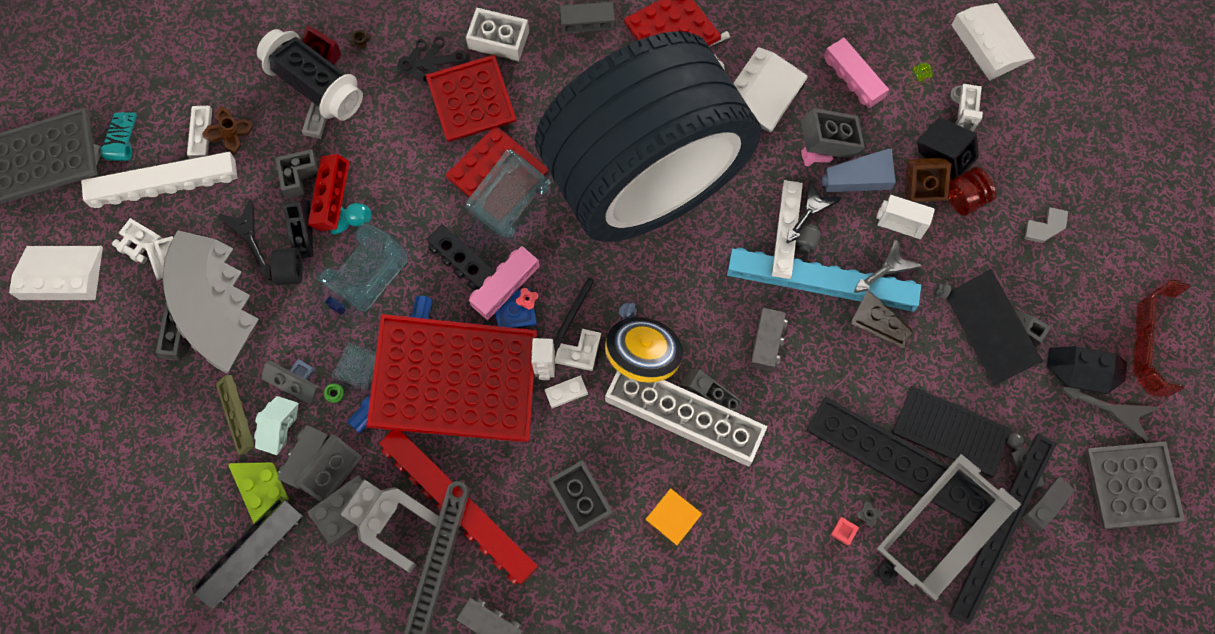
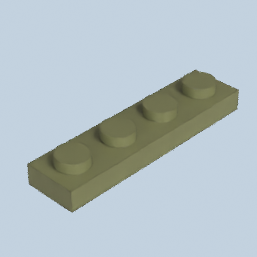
M225 375L216 383V387L238 455H243L254 447V439L250 433L248 420L244 415L242 402L239 399L232 375Z

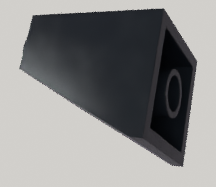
M941 117L932 123L929 129L917 140L918 153L926 159L945 158L951 164L950 178L955 182L979 158L977 133Z

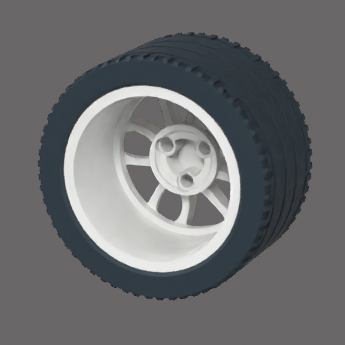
M676 31L660 33L632 42L610 53L583 71L556 96L546 109L538 124L534 141L539 156L587 236L597 241L615 242L637 237L655 230L684 215L711 197L727 184L749 161L759 144L762 130L759 121L705 40L694 33Z

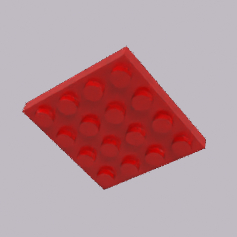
M659 0L624 18V23L637 40L660 33L676 31L694 33L703 38L708 46L721 40V34L694 0Z
M495 54L426 75L447 143L491 130L496 126L501 127L517 122Z
M496 126L445 176L500 222L549 171L545 165Z

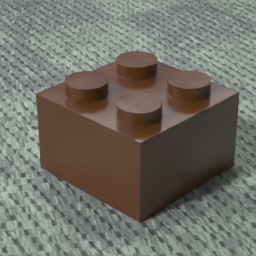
M945 158L907 159L905 196L912 202L948 200L951 164Z

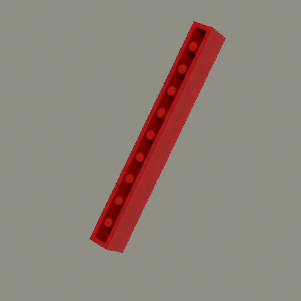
M392 430L379 442L383 447L380 451L388 459L392 456L396 460L394 465L401 472L406 470L410 474L408 479L415 486L420 484L424 488L421 492L429 500L433 497L438 502L435 506L441 511L447 489L452 481L402 431ZM457 486L453 490L455 497L459 498L463 495V492ZM468 498L466 510L463 513L464 517L461 520V526L466 530L463 534L471 542L476 540L480 544L478 549L485 556L490 554L494 558L492 563L500 571L504 568L509 573L506 577L514 585L519 583L522 586L539 567Z

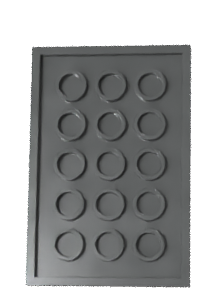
M86 108L0 133V204L97 175L89 111Z

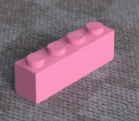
M845 38L827 48L824 56L826 63L829 66L832 65L836 70L837 76L841 79L843 78L849 90L856 93L861 104L866 105L869 109L886 98L889 91L888 87Z
M523 246L518 250L515 249L510 254L509 259L497 267L496 273L492 277H487L483 282V286L479 290L476 289L470 295L469 302L471 307L486 320H489L540 267L539 260Z

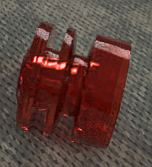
M973 167L969 171L964 172L962 176H957L949 182L948 201L955 211L962 216H968L977 211L979 207H984L996 199V189L992 179L979 167Z

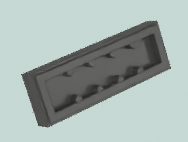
M270 360L265 363L261 377L262 380L310 405L314 403L319 386Z

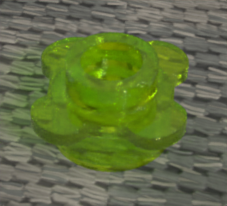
M920 63L912 69V72L916 74L917 80L920 82L926 78L933 77L931 66L928 63Z

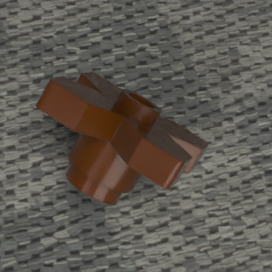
M220 106L215 113L218 125L207 126L202 136L210 142L223 139L225 150L235 155L241 147L238 136L249 135L253 128V123L244 118L236 121L232 118L230 110Z

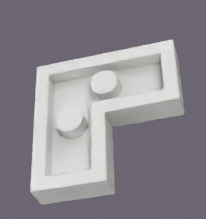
M582 329L578 347L561 343L557 350L555 363L593 371L601 333Z

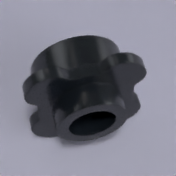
M882 561L881 566L873 572L874 576L881 579L885 586L890 585L891 580L898 576V572L894 570V567L888 561Z

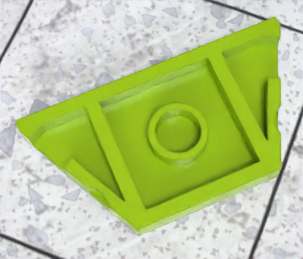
M231 463L228 465L253 523L281 495L287 501L290 499L282 481L277 479L279 475L274 463Z

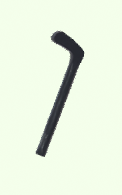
M588 277L556 337L553 339L555 350H558L565 334L594 282L592 278Z

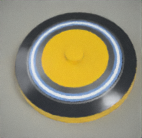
M632 317L619 321L610 329L605 342L606 355L612 366L626 377L641 382H658L671 377L678 370L683 357L682 344L677 335L663 323L650 318Z

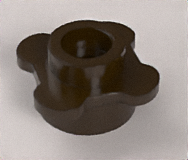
M357 30L353 33L350 44L365 49L371 36L362 30Z

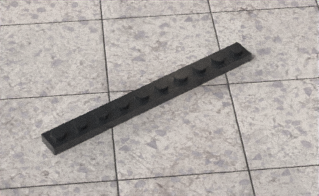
M1036 434L1008 491L1021 505L1016 511L1012 512L980 549L949 613L951 616L968 625L971 624L1057 445L1056 442L1041 434Z

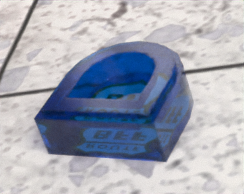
M329 296L325 300V303L339 315L346 311L344 306L333 297Z

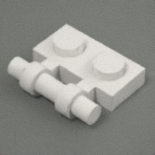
M130 218L119 232L124 238L121 242L117 239L114 240L112 245L120 253L129 255L135 262L139 261L144 264L147 261V257L143 255V252L146 250L145 243L149 244L162 238ZM132 242L137 245L135 249L129 247Z

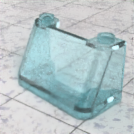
M508 149L468 199L465 209L471 216L506 241L515 234V221L536 194H545L549 190L551 182L512 149Z
M363 222L356 231V240L360 245L337 272L331 268L324 269L316 278L320 284L361 312L367 311L408 260L407 252L392 235L366 222Z

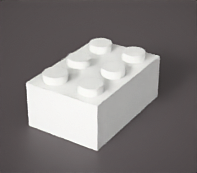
M476 8L466 36L468 49L519 61L529 34L528 20Z

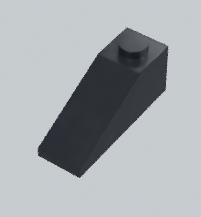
M309 200L282 204L291 248H298L302 259L313 257L312 227L307 225L310 214Z

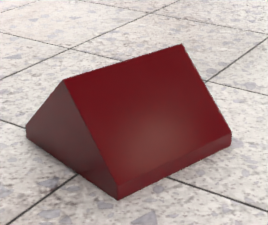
M306 25L302 42L334 65L342 56L337 42L313 27Z

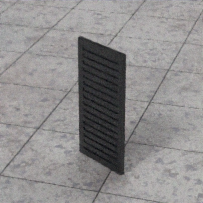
M992 269L950 291L947 300L994 386L1043 362Z
M911 386L892 433L953 460H956L962 454L979 468L980 472L995 477L1011 428Z

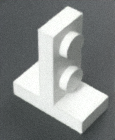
M963 84L961 87L958 120L955 124L970 131H974L982 119L983 112L979 111L980 86Z

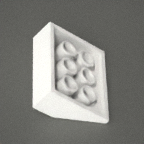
M997 3L971 7L958 13L952 23V27L989 81L1035 59Z
M758 47L733 84L759 121L761 129L772 132L808 77L777 54Z
M27 246L12 274L9 293L19 300H95L103 247Z

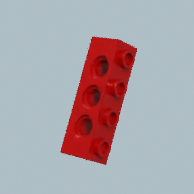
M339 154L322 156L320 158L307 224L318 231L336 230L338 227L350 161Z

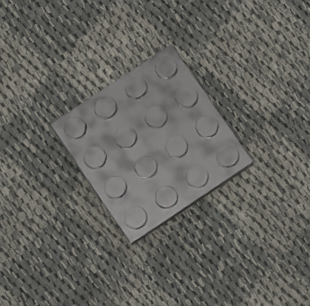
M1167 442L1088 448L1085 450L1102 529L1185 521Z

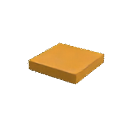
M670 488L646 518V521L677 546L702 513Z

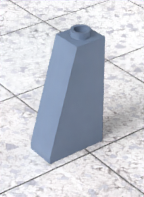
M886 149L828 167L825 174L822 175V186H825L826 192L892 190L896 183L892 149Z

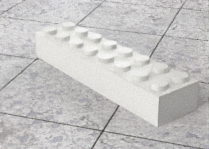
M617 371L605 395V402L748 467L751 465L767 429V426L665 380L641 382L628 378Z

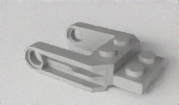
M363 480L340 515L357 525L360 541L409 573H412L416 564L378 540L376 535L382 531L396 510L398 503L435 527L439 516L398 488L393 487L380 490L368 481Z

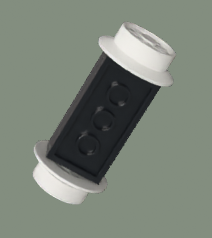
M275 29L267 33L260 41L257 48V57L262 61L263 71L268 75L279 76L320 108V114L324 118L336 117L344 121L358 110L363 99V92L357 88L356 77L342 72L302 42L296 32H282L279 29Z

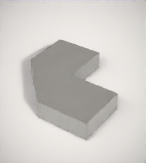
M1049 207L1046 223L1028 220L1024 239L1044 243L1051 237L1066 229L1068 211Z

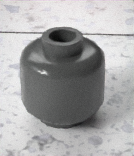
M805 224L799 232L800 236L796 239L795 245L799 247V251L810 253V250L818 248L821 232L817 226Z

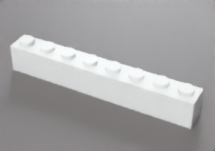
M230 152L81 181L83 201L90 207L100 208L105 204H120L121 201L126 200L136 201L141 197H156L162 193L172 194L182 189L193 190L198 186L208 187L218 182L229 183L238 178L235 158Z

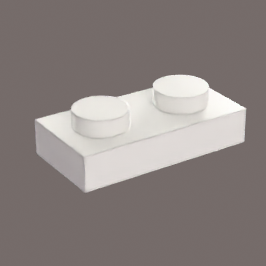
M581 375L545 389L551 408L588 395Z

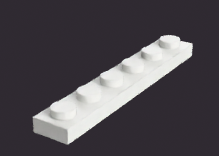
M784 180L771 275L774 277L791 279L796 240L791 243H786L789 229H793L798 222L803 183Z

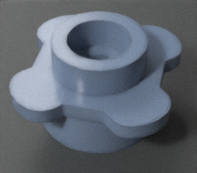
M627 302L619 309V315L623 317L622 320L634 317L637 312L633 302Z

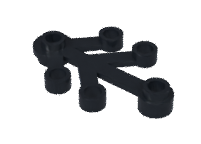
M437 36L434 38L433 46L424 58L416 60L421 51L427 48L426 41L418 39L416 47L409 57H402L398 61V69L406 75L412 73L424 85L428 86V82H424L427 74H423L417 68L425 67L432 73L437 72L440 69L434 65L453 62L456 65L464 64L467 62V55L464 51L457 50L453 55L434 57L438 50L445 45L444 39L441 36ZM442 40V44L437 45L436 41ZM421 42L425 44L422 48L418 46ZM461 54L463 58L458 60L456 58L457 55ZM406 62L410 63L407 68L403 67Z

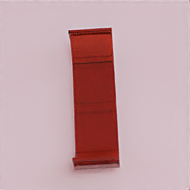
M1169 280L1137 305L1135 329L1137 340L1134 343L1132 372L1134 376L1138 377V382L1146 392L1152 396L1169 397L1185 389L1184 385L1166 382L1152 365L1157 295L1175 298L1191 287V284L1182 283L1180 280Z

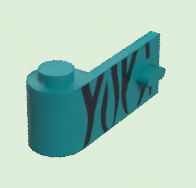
M114 113L104 145L100 150L101 156L106 161L131 160L132 148L129 139L137 117L136 113Z

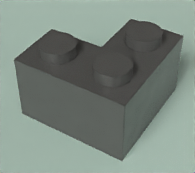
M310 149L276 157L281 191L287 200L305 196L302 179L317 176L319 169L318 160L313 150Z

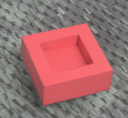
M840 517L830 535L849 546L859 527Z

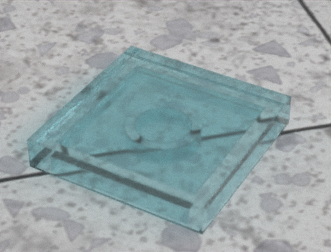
M348 342L332 374V378L368 392L372 385L376 352Z

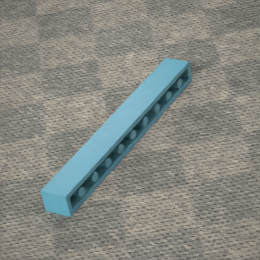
M732 248L727 276L861 302L867 291L855 293L854 289L860 279L865 280L873 274H863L853 269L842 270L837 266L827 267L817 262L806 263L800 259H794L791 279L771 276L774 256H769L759 251L755 253L748 252L743 248ZM881 277L869 286V290L888 307L914 312L919 306L921 284H916L914 281H900L895 277Z

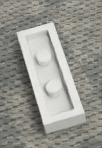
M192 106L187 150L189 159L208 156L209 141L203 138L202 133L207 126L211 125L212 108L210 106Z

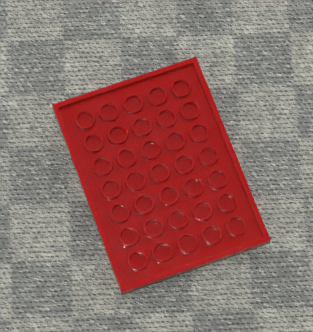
M381 314L367 428L529 442L534 379L532 343L533 338L536 339L537 330Z

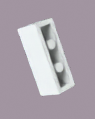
M533 338L532 365L535 377H538L540 380H550V377H555L553 339Z

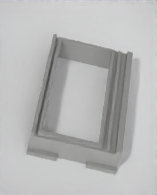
M962 454L876 549L895 566L894 570L912 586L916 584L933 601L939 598L938 596L1012 512L1016 511L1021 505L1003 488L997 490L978 473L981 470ZM960 469L996 500L922 583L887 552V549Z

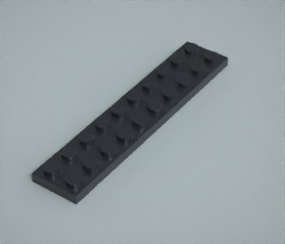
M826 396L806 429L810 434L921 497L929 491L950 467ZM957 471L930 502L973 526L996 499L971 478Z

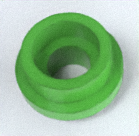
M330 384L324 390V397L330 403H337L344 396V390L338 384ZM333 391H337V395L335 397L331 396V393Z

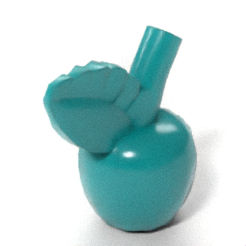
M352 203L346 209L341 207L338 227L336 230H331V233H341L349 225L354 227L366 225L371 220L370 208L361 203Z

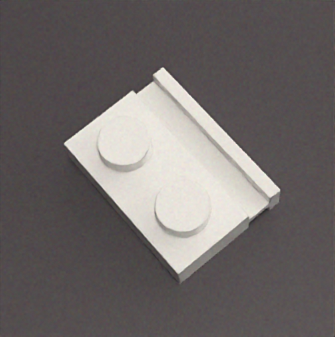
M173 236L156 240L149 244L145 243L156 280L163 278L166 253Z

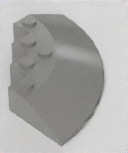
M177 231L170 243L164 262L162 282L167 301L166 305L182 337L186 338L192 345L191 347L204 356L206 361L227 374L253 333L259 319L243 311L250 295L235 287L240 278L241 271L227 264L233 248L216 239Z

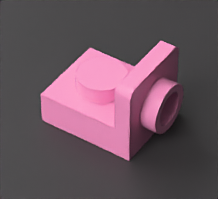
M806 147L801 150L805 166H810L814 162H830L833 160L831 155L807 152Z

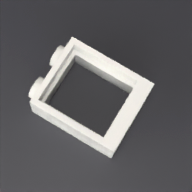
M890 195L887 201H883L876 218L879 219L878 226L921 239L931 224L935 209Z

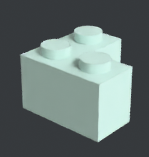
M279 396L268 402L266 408L256 416L257 430L254 434L256 449L275 455L279 454L286 446L288 428L297 419L299 403Z

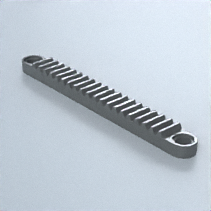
M452 482L447 489L404 634H428L430 631L432 618L440 597L439 594L445 581L444 577L447 574L449 560L452 557L461 520L464 517L463 513L466 510L469 488L463 482ZM456 486L463 488V495L459 498L453 494Z

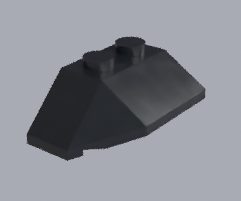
M1079 346L1049 348L1047 367L1067 387L1108 394L1126 381L1127 362L1116 353Z

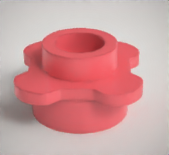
M527 288L521 289V295L516 299L517 305L533 309L535 300L538 299V293L530 292Z

